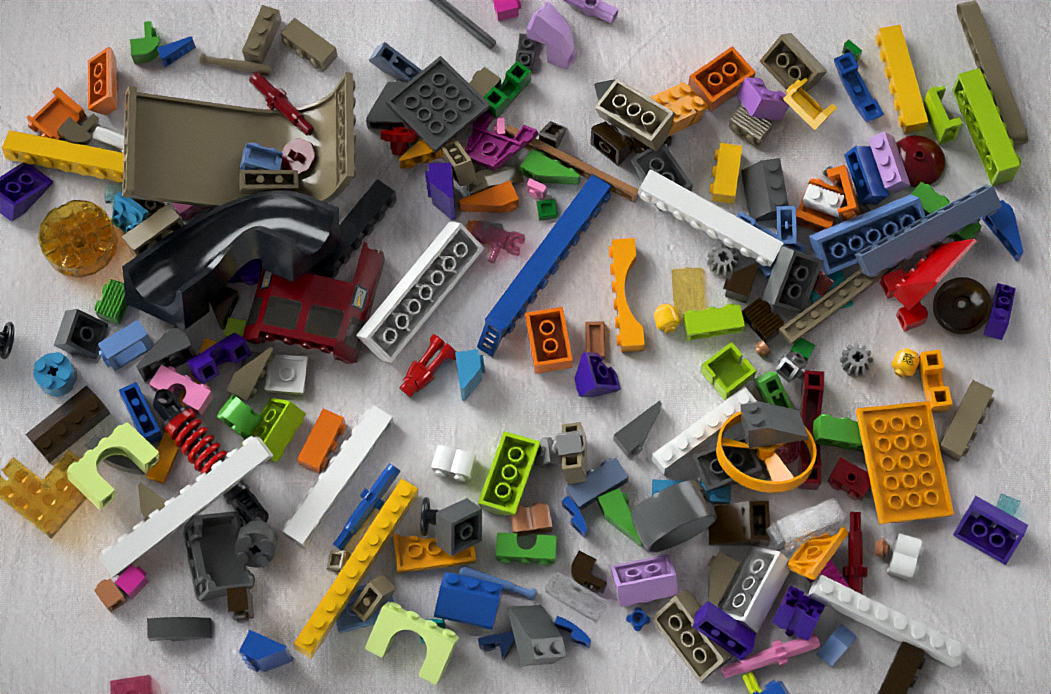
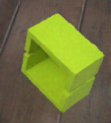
M733 342L705 361L700 371L710 384L715 383V390L724 400L753 380L757 371L746 358L742 360L743 354Z

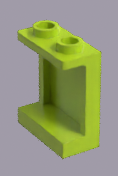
M945 85L930 88L923 102L928 122L939 145L956 140L963 124L960 117L949 120L941 101L946 91Z

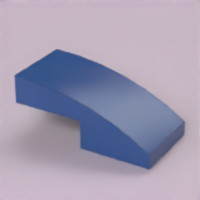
M567 495L562 500V507L573 516L570 520V525L585 538L587 536V527L584 518L576 504Z
M557 615L554 622L556 628L572 633L571 642L590 648L591 639L577 625Z

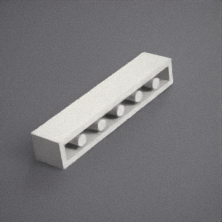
M746 387L742 388L653 453L652 462L664 476L716 438L724 422L732 415L741 411V404L757 401Z

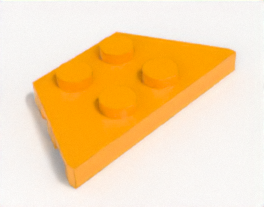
M846 527L839 528L838 534L832 536L827 532L817 537L805 539L788 561L789 569L815 580L848 535Z

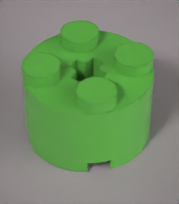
M234 395L229 398L217 415L223 423L236 431L244 439L247 436L249 437L263 420L258 413H255L248 405Z

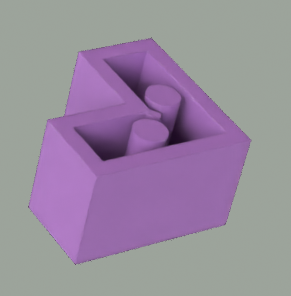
M746 77L736 94L751 117L781 121L789 108V105L783 100L786 96L784 92L768 90L764 82L757 77Z

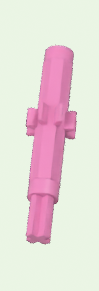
M816 633L811 634L808 641L804 638H798L782 644L781 640L771 643L772 648L749 655L742 660L720 668L724 679L776 662H778L779 666L788 664V658L820 647L819 639Z

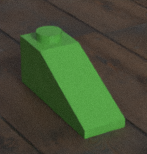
M768 371L753 379L764 403L793 409L777 373Z

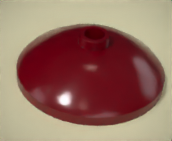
M912 135L902 138L896 143L911 185L910 187H917L920 182L931 185L941 177L945 168V156L936 142L924 136Z

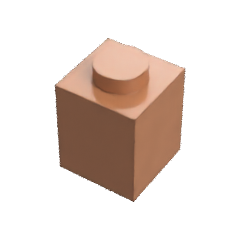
M111 578L102 580L97 584V588L94 589L110 613L127 602Z

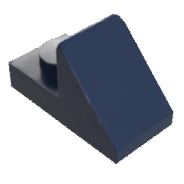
M513 631L480 637L478 638L480 650L484 649V651H492L496 649V646H500L502 661H504L514 646L515 639Z

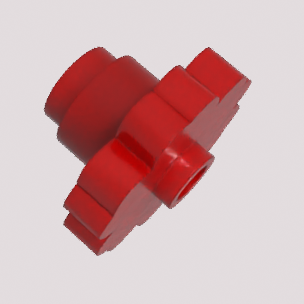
M395 127L394 129L382 130L380 139L390 142V150H392L393 155H403L408 150L409 142L417 141L418 136L411 129Z

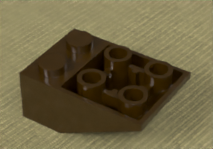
M745 501L713 506L717 519L708 528L709 546L769 545L771 540L769 501Z

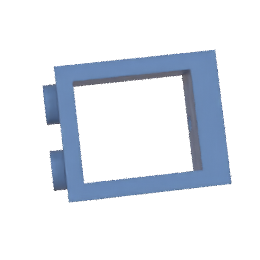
M136 320L98 343L101 348L98 353L108 368L112 366L114 371H117L150 351L154 345L139 320Z

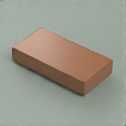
M604 321L585 322L586 352L598 353L605 359Z

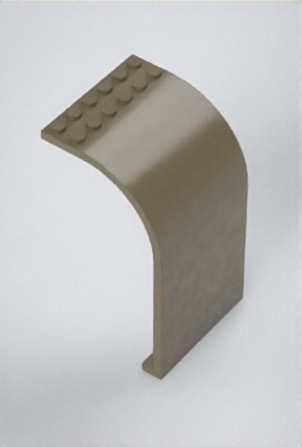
M345 72L334 90L323 99L308 105L295 107L304 116V119L314 127L315 130L312 131L310 136H306L277 109H256L137 92V87L129 86L125 93L122 197L217 208L235 199L251 195L240 194L239 175L241 172L239 168L243 150L247 143H257L262 147L275 148L282 152L287 143L301 138L313 144L316 158L309 171L298 175L299 188L297 192L329 203L349 186L357 172L354 166L356 149H354L356 115L353 114V109L355 108L356 99L353 97L356 83L353 80V73Z

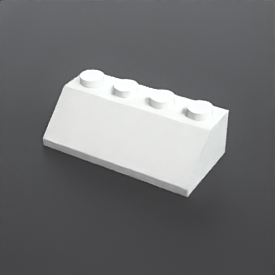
M752 546L719 608L753 632L758 633L790 572L787 565L789 560L781 552Z

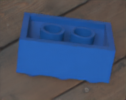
M444 572L434 617L493 630L501 602L503 585Z
M249 630L239 650L242 660L245 661L249 669L255 672H259V670L266 672L290 663L293 660V656L287 646Z

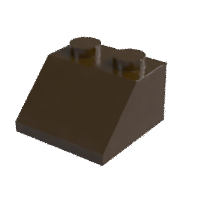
M605 121L591 128L590 144L617 166L633 152L632 140L626 135L623 136L614 125H610Z

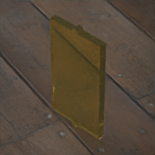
M685 267L671 269L673 306L677 308L680 320L683 322V315L687 311L705 310L703 268Z

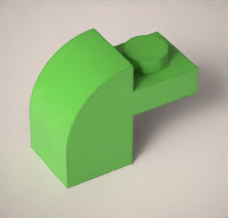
M151 21L144 22L145 38L130 39L131 57L134 64L151 62L160 55L157 48L162 46V42L158 36L157 28L153 27Z

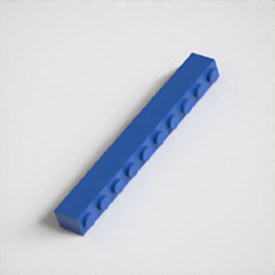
M593 174L487 315L485 324L487 319L494 315L509 325L503 337L514 330L515 322L518 318H523L527 311L526 307L529 303H534L537 298V292L540 289L543 290L547 285L548 277L556 273L560 261H564L569 255L570 251L568 250L572 245L575 246L578 243L579 235L582 231H587L591 224L590 220L598 216L602 204L607 203L611 198V186Z

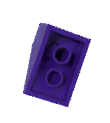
M25 162L0 176V214L11 222L25 214L53 184V180L34 166Z

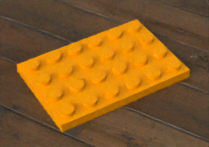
M930 401L856 409L879 525L953 516L954 511Z

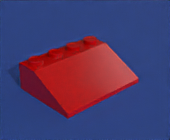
M969 239L940 244L936 249L932 247L925 254L927 259L922 258L915 265L917 269L912 268L905 275L908 279L905 280L903 278L895 286L897 290L892 295L910 310L943 279L977 241Z

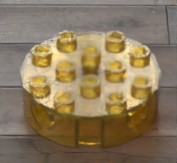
M72 200L49 211L40 224L38 241L44 257L54 270L65 276L82 278L96 274L109 264L116 253L118 238L112 220L102 207L90 201Z

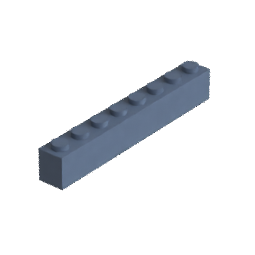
M985 184L855 253L863 274L871 277L878 276L885 268L895 267L902 259L912 258L917 251L926 250L934 242H941L947 239L949 234L964 230L966 225L979 222L983 216L996 213L997 209L1002 207L995 188Z

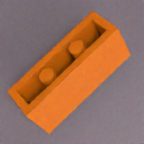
M324 408L322 409L297 458L299 465L319 474L322 469H326L330 453L334 452L337 448L338 437L343 435L347 425L344 417Z

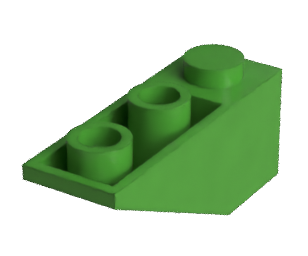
M531 149L520 166V172L523 176L539 183L573 185L580 183V175L576 170L566 168L561 162L548 158L541 151Z
M620 488L599 496L597 503L605 520L638 546H643L633 526L630 516L632 510L630 511L627 506L629 500L625 492L621 493Z

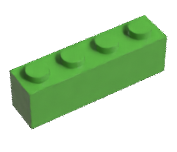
M920 182L911 193V195L920 198L925 216L950 203L945 196L939 195L930 185ZM979 222L968 224L964 227V230L958 233H951L948 237L955 242L974 239L980 232L982 225Z

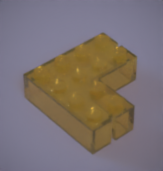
M68 450L42 480L13 457L1 470L9 479L6 481L0 475V500L48 538L52 539L87 498L68 480L67 475L69 466L81 459Z

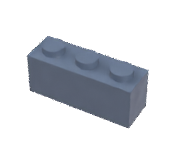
M617 458L607 459L601 463V467L594 470L593 468L587 471V482L567 484L566 494L581 511L598 501L599 496L626 484L629 476Z

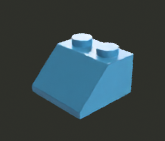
M478 349L455 352L462 401H465L482 381V373H485L483 355L479 356Z

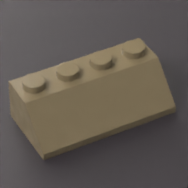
M617 78L594 106L602 119L655 151L667 139L675 113Z
M689 590L675 595L651 619L700 683L724 666L734 655L693 628L696 612L701 606Z

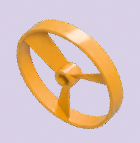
M741 411L732 415L724 422L716 444V455L723 470L737 483L760 492L778 493L798 487L810 476L816 460L817 450L815 441L806 427L808 440H804L810 451L811 464L802 474L795 478L775 453V450L785 443L750 448L757 449V457L766 463L772 481H763L750 477L735 468L727 459L722 449V446L749 448L746 443L722 437L730 427L741 422Z

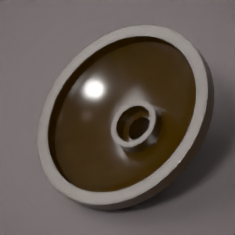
M957 277L946 281L939 287L933 299V312L936 320L944 329L955 334H969L977 331L987 322L991 313L992 305L988 291L980 282L968 277ZM964 301L965 306L959 307L958 302Z

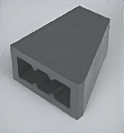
M394 80L393 82L388 81L366 117L367 129L404 128L405 123L386 105L385 101L402 88L406 82Z

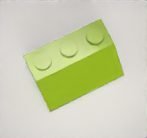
M270 397L260 413L263 420L250 434L253 438L260 437L274 455L268 461L277 463L283 456L287 445L292 441L294 433L303 423L306 413L291 401Z

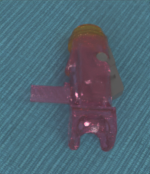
M468 220L465 227L478 242L491 245L492 251L488 262L495 264L500 248L507 250V253L519 256L520 247L514 244L525 243L524 234L506 231L501 223Z

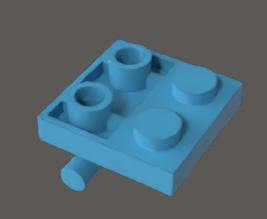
M122 191L115 195L111 223L127 233L147 219L148 210L133 199L122 197Z

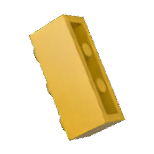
M720 143L719 149H715L714 160H717V166H713L711 177H715L714 183H710L709 194H712V201L734 204L742 146Z

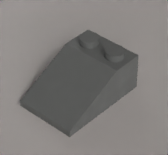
M664 143L657 151L649 148L631 158V162L642 183L651 169L692 192L693 184Z
M176 326L169 329L137 364L136 367L144 382L152 379L161 365L176 368L196 356L185 330Z
M764 402L741 404V423L749 448L808 440L799 410Z
M745 435L733 439L747 444ZM716 446L692 455L707 492L739 484L721 467L716 455ZM722 446L727 459L739 471L753 478L762 475V467L754 449Z
M542 605L507 608L521 667L553 664L567 657L563 638Z

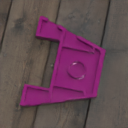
M484 112L473 123V132L469 136L465 152L472 160V163L495 171L534 140L539 133L536 129L525 125L522 126L514 139L488 131L486 129L494 117L492 113Z

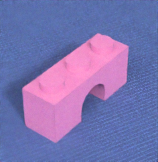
M161 365L149 383L155 392L160 389H167L171 393L179 389L185 390L186 396L182 401L183 405L191 406L193 411L200 416L203 415L213 399L210 391L211 388L203 383L198 385L194 382L193 378L188 375L182 376L178 374V371L171 366L165 367Z

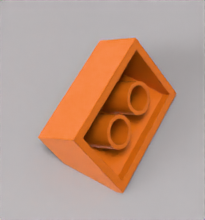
M107 47L88 60V110L106 116L115 111L118 106L117 59L111 47Z

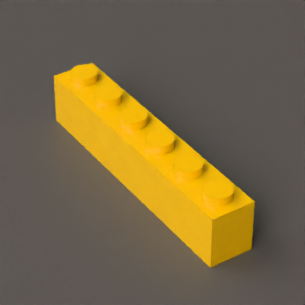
M901 24L879 28L878 34L875 36V42L877 47H880V60L885 65V78L889 79V92L894 97V110L898 111V125L902 127L903 133L925 130L928 119Z

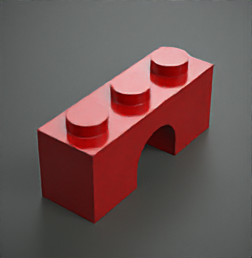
M904 268L882 276L880 285L887 299L894 297L892 294L897 290L895 286L903 278L905 280L908 279L905 276L907 273ZM919 301L910 310L906 307L898 309L896 317L905 332L925 324L928 318V311Z

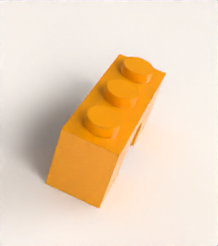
M941 350L921 352L918 357L920 359L918 367L925 400L930 401L932 414L948 412L952 406L949 386H944L942 372L944 363Z

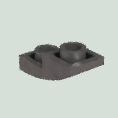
M519 33L515 62L519 61L528 69L533 70L537 41L527 38V34Z

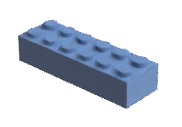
M910 194L810 235L809 239L815 257L824 260L820 271L829 275L858 263L855 253L925 217L920 198Z

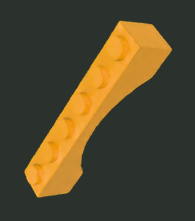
M635 238L612 239V246H608L609 258H613V264H610V274L614 275L615 280L611 281L612 293H616V299H613V308L618 313V317H615V328H619V335H616L617 346H621V352L644 351L643 326L631 313L624 292L626 278L630 269L636 263Z

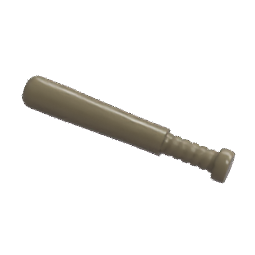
M203 53L199 59V63L202 65L205 63L216 64L224 68L251 73L258 72L261 75H270L272 67L269 64L228 58L221 59L209 57Z

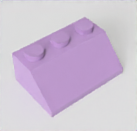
M668 554L610 566L620 607L632 606L641 602H651L660 598H671L679 594L676 572Z

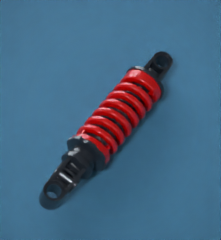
M158 390L154 397L153 408L165 421L161 427L162 431L168 433L170 439L175 440V445L178 448H182V454L188 456L189 463L194 464L196 471L201 472L200 474L204 472L208 474L213 470L211 467L220 460L223 462L225 460L227 452L225 450L218 451L221 447L220 443L212 444L214 441L213 435L203 437L208 432L207 427L197 430L202 421L201 419H195L191 422L196 417L191 406L182 407L169 390ZM158 399H165L167 402L162 403ZM243 480L222 495L225 497L228 505L231 504L235 511H239L240 517L247 524L255 521V517H259L263 522L267 523L269 519L268 512L259 503L256 496L250 492L249 485L245 484Z

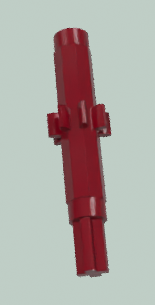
M258 72L252 74L249 82L266 98V105L271 110L277 109L306 136L312 135V131L315 130L314 127L287 100V93L282 88L279 90L275 88Z
M851 512L850 531L848 532V566L843 567V577H847L848 588L863 595V578L868 577V567H863L861 512Z

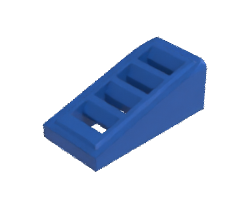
M192 36L157 49L163 65L166 67L196 48Z
M492 315L487 319L477 348L493 357L509 325ZM486 343L487 345H489V346L492 347V348L489 349L488 347H486V346L483 345V344Z

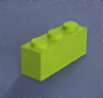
M727 304L722 308L708 307L703 311L689 310L683 315V325L687 341L743 332L745 327L741 306L735 304Z

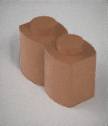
M543 502L534 503L532 507L519 505L516 515H510L512 533H516L517 536L552 531L549 505H544Z

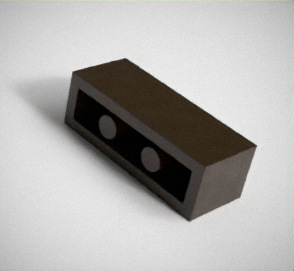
M902 641L877 694H906L909 687L913 688L918 678L915 676L917 669H922L926 661L923 658L925 652Z

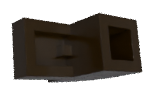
M579 550L571 567L573 584L580 591L587 585V588L594 593H604L607 582L591 574L596 566L597 559Z

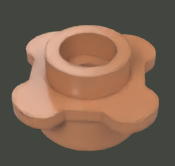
M883 537L882 540L876 541L875 555L881 556L882 560H884L885 555L889 554L890 545Z

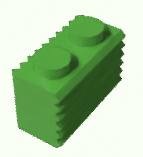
M110 279L109 283L103 286V296L101 301L98 300L96 302L95 313L100 319L120 325L128 307L125 299L124 283Z

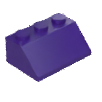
M429 164V171H425L428 198L431 197L432 204L448 218L455 220L452 164Z
M975 495L953 536L1006 565L1025 535L1028 524Z

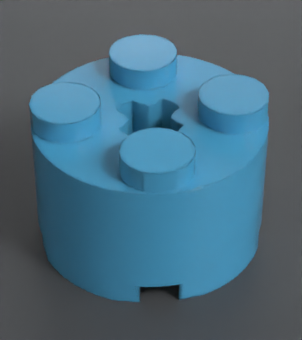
M62 353L46 354L34 363V378L45 393L58 397L69 393L73 389V385L77 380V373L69 359Z

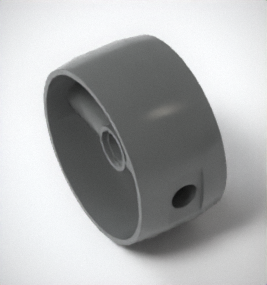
M698 480L684 481L670 486L641 502L630 514L633 526L642 544L650 553L664 551L690 540L709 528L717 519L715 509Z

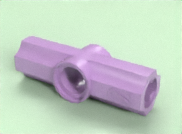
M564 0V2L583 10L585 15L590 17L596 16L611 24L614 23L619 12L618 8L601 0Z

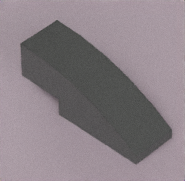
M96 434L85 446L88 450H93L102 439ZM112 455L102 460L109 466L127 473L142 476L145 474L131 459L123 455Z
M147 618V638L150 641L212 638L211 618Z

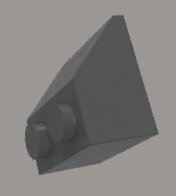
M79 309L67 310L64 313L53 346L71 354L97 359L98 351H100L98 343L103 341L108 324Z

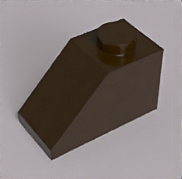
M755 262L733 272L730 279L726 278L723 287L726 290L725 297L747 304L760 263Z
M224 286L218 295L210 301L217 322L222 330L225 329L228 317H231L240 298L237 290Z

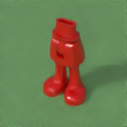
M435 334L430 337V346L418 362H412L405 378H403L404 383L399 387L410 398L415 392L418 393L419 390L434 380V373L447 359L456 360L455 352L457 351L448 343L445 344L443 339ZM438 350H441V352L438 354V356H437V357L433 360V362L426 368L427 363L430 361V359L433 357V355H434Z

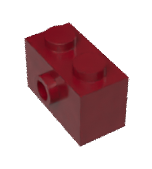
M841 457L827 480L833 489L842 490L851 499L862 501L871 485L867 471Z

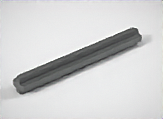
M430 0L487 48L492 49L496 45L495 39L447 0Z

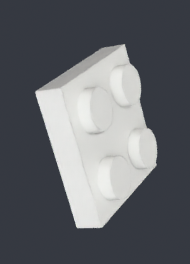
M275 354L271 364L268 363L265 392L304 395L308 357Z

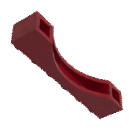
M805 370L801 377L800 415L804 426L813 437V421L821 415L824 371ZM804 440L799 441L798 476L811 464L810 451ZM816 444V460L812 472L807 480L798 486V489L818 490L821 485L822 464L820 444Z

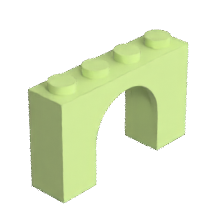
M128 422L116 427L113 434L108 438H103L97 447L93 450H88L80 461L72 463L67 470L68 480L99 510H102L115 499V490L97 472V468L102 460L112 455H123L131 459L144 473L160 461L159 452Z
M387 602L381 608L365 649L383 658L389 652L398 631H415L424 639L427 646L426 659L418 676L436 685L442 679L460 637L456 636L449 629L438 627L431 620L420 618L416 612L402 609L398 603Z

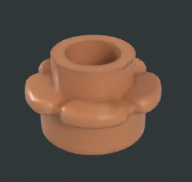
M763 340L759 343L756 342L757 347L754 349L760 357L765 355L767 358L771 350Z

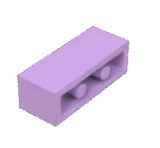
M884 131L868 139L885 189L895 194L911 186L894 136Z

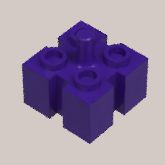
M790 585L772 623L781 629H786L785 634L787 636H792L794 633L797 637L808 641L825 605L803 595V591Z

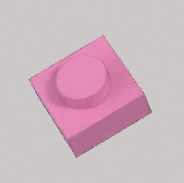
M504 117L497 118V125H493L494 133L505 136Z
M529 179L527 192L533 198L544 200L547 194V186Z

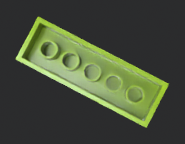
M980 68L958 74L952 92L991 186H996L1013 181L1021 165V160L1014 151L1013 140L1008 137L1007 126L1000 118L999 107L994 104L993 93L986 85V76L981 73Z

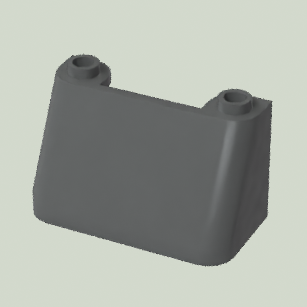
M239 511L194 515L184 526V542L194 592L198 601L226 596L227 588L247 586L250 590L254 587V574L249 570H245L244 564L238 562L235 554L237 536L240 528L243 527V519L240 517Z

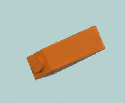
M509 180L460 199L458 203L460 211L504 213L516 210L519 207V198Z

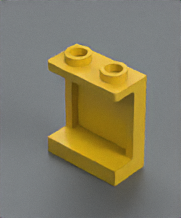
M806 78L802 81L798 79L785 91L787 95L783 100L816 130L830 117L837 107L832 103L824 110L802 88L808 80Z

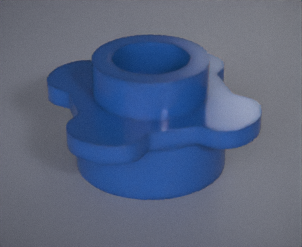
M637 607L631 615H627L626 621L634 626L635 631H641L642 626L649 624L650 617L646 616L642 608Z

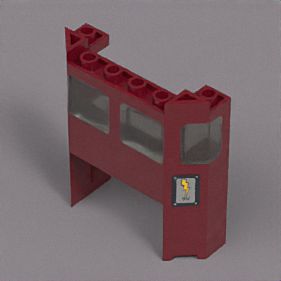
M363 242L352 283L304 273L292 282L262 269L243 338L253 344L265 343L266 340L272 342L279 340L286 345L292 346L297 344L310 350L316 348L320 349L323 353L329 354L333 352L334 360L346 364L357 363L362 341L356 334L369 320L385 261L384 252L379 251L378 253V250L370 249L368 243Z

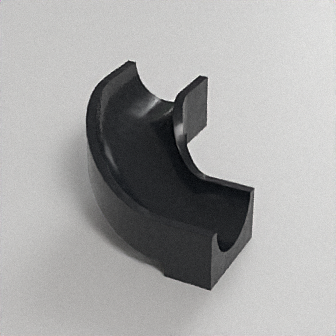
M284 190L255 193L225 203L178 228L122 266L126 304L186 330L210 312L209 302L218 295L233 275L250 260L262 259V269L294 282L340 246L339 208L302 193Z

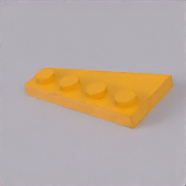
M393 534L398 574L476 563L474 545L450 556L436 545V538L403 537Z

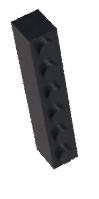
M377 179L339 225L340 246L310 268V271L318 276L335 278L342 264L345 265L349 261L351 253L359 249L364 237L372 233L373 226L384 218L388 208L394 206L396 203L395 190Z

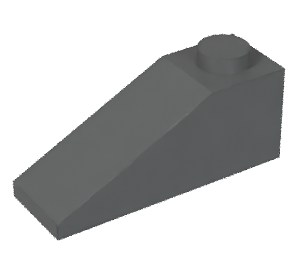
M660 400L614 434L613 441L627 458L631 455L636 456L643 450L642 447L661 410L662 403Z

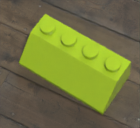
M503 431L478 501L483 511L497 515H516L541 444L540 441Z

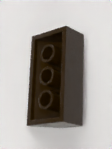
M85 386L25 435L50 463L111 413L88 386Z

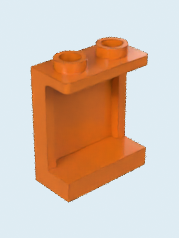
M56 87L52 91L55 97L33 117L28 115L26 118L29 122L27 125L33 132L38 131L41 137L62 141L63 139L57 134V129L69 117L80 124L87 116L80 105L60 88Z
M845 164L828 169L827 174L832 184L842 183L848 205L837 209L842 220L847 221L861 215L851 175Z
M810 178L808 185L812 184V186L822 187L826 191L829 190L830 192L833 191V193L845 195L844 190L837 185L826 184L823 180L817 178ZM803 198L796 212L797 225L815 232L832 227L836 218L805 207Z

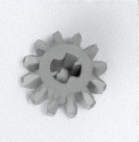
M719 244L718 248L713 246L712 252H709L707 255L709 258L707 265H710V271L717 270V276L720 272L727 276V271L732 274L734 268H737L739 264L737 262L739 256L735 255V249L729 250L730 247L728 246L723 248L722 244Z
M858 343L854 345V348L848 345L847 350L842 351L841 354L843 356L840 358V362L844 363L842 369L848 368V375L851 372H854L855 376H858L859 372L864 375L867 372L866 370L871 369L872 365L870 363L873 362V357H870L871 350L865 351V345L862 348H859Z

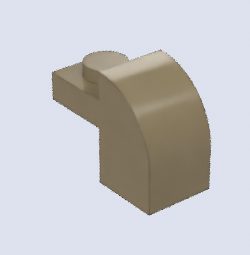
M93 113L82 126L69 117L57 129V134L66 142L86 145L92 141V136L89 132L94 133L95 129L99 126V117Z

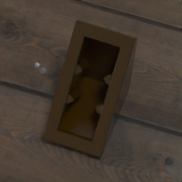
M550 121L540 131L539 140L558 149L567 127Z

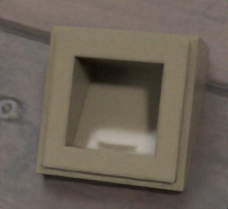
M331 550L326 569L340 572L352 554L348 551Z

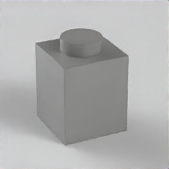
M582 430L559 433L553 441L555 451H558L559 455L582 452L585 449Z

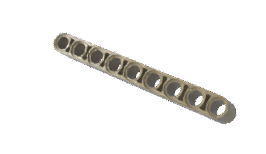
M976 0L957 4V15L977 68H980L981 73L986 76V85L993 93L995 106L999 107L1000 118L1007 126L1008 137L1013 140L1014 146L1025 144L1028 142L1027 131Z

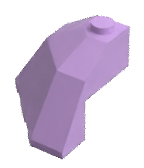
M547 1L544 6L538 9V12L533 13L526 29L527 38L547 45V62L568 69L570 63L573 64L576 58L571 27L551 2Z

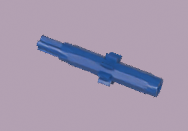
M389 463L369 491L366 488L360 495L363 500L344 525V529L333 543L334 546L343 550L352 536L360 530L375 508L380 510L385 503L382 497L401 472L397 467Z

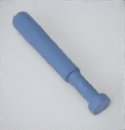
M467 566L461 567L459 572L461 576L502 584V590L527 596L531 601L535 599L537 590L534 588L532 590L514 585L513 582Z

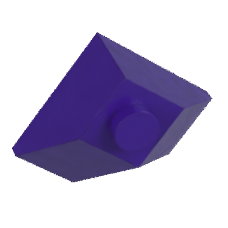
M582 353L574 378L579 397L593 398L621 390L616 371L612 367L608 368L602 362L603 358L598 353Z

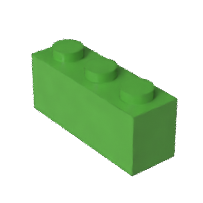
M822 414L813 421V439L815 444L864 452L858 421H851L847 417L834 418L830 414Z

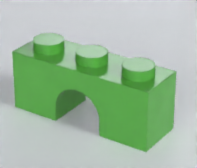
M497 532L496 560L502 564H511V561L519 562L521 565H531L532 562L539 563L541 566H551V564H555L557 536L537 535L535 546L525 550L518 546L516 533Z

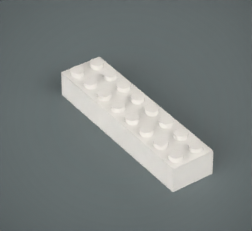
M450 221L356 336L380 360L391 363L484 250V247L461 223Z

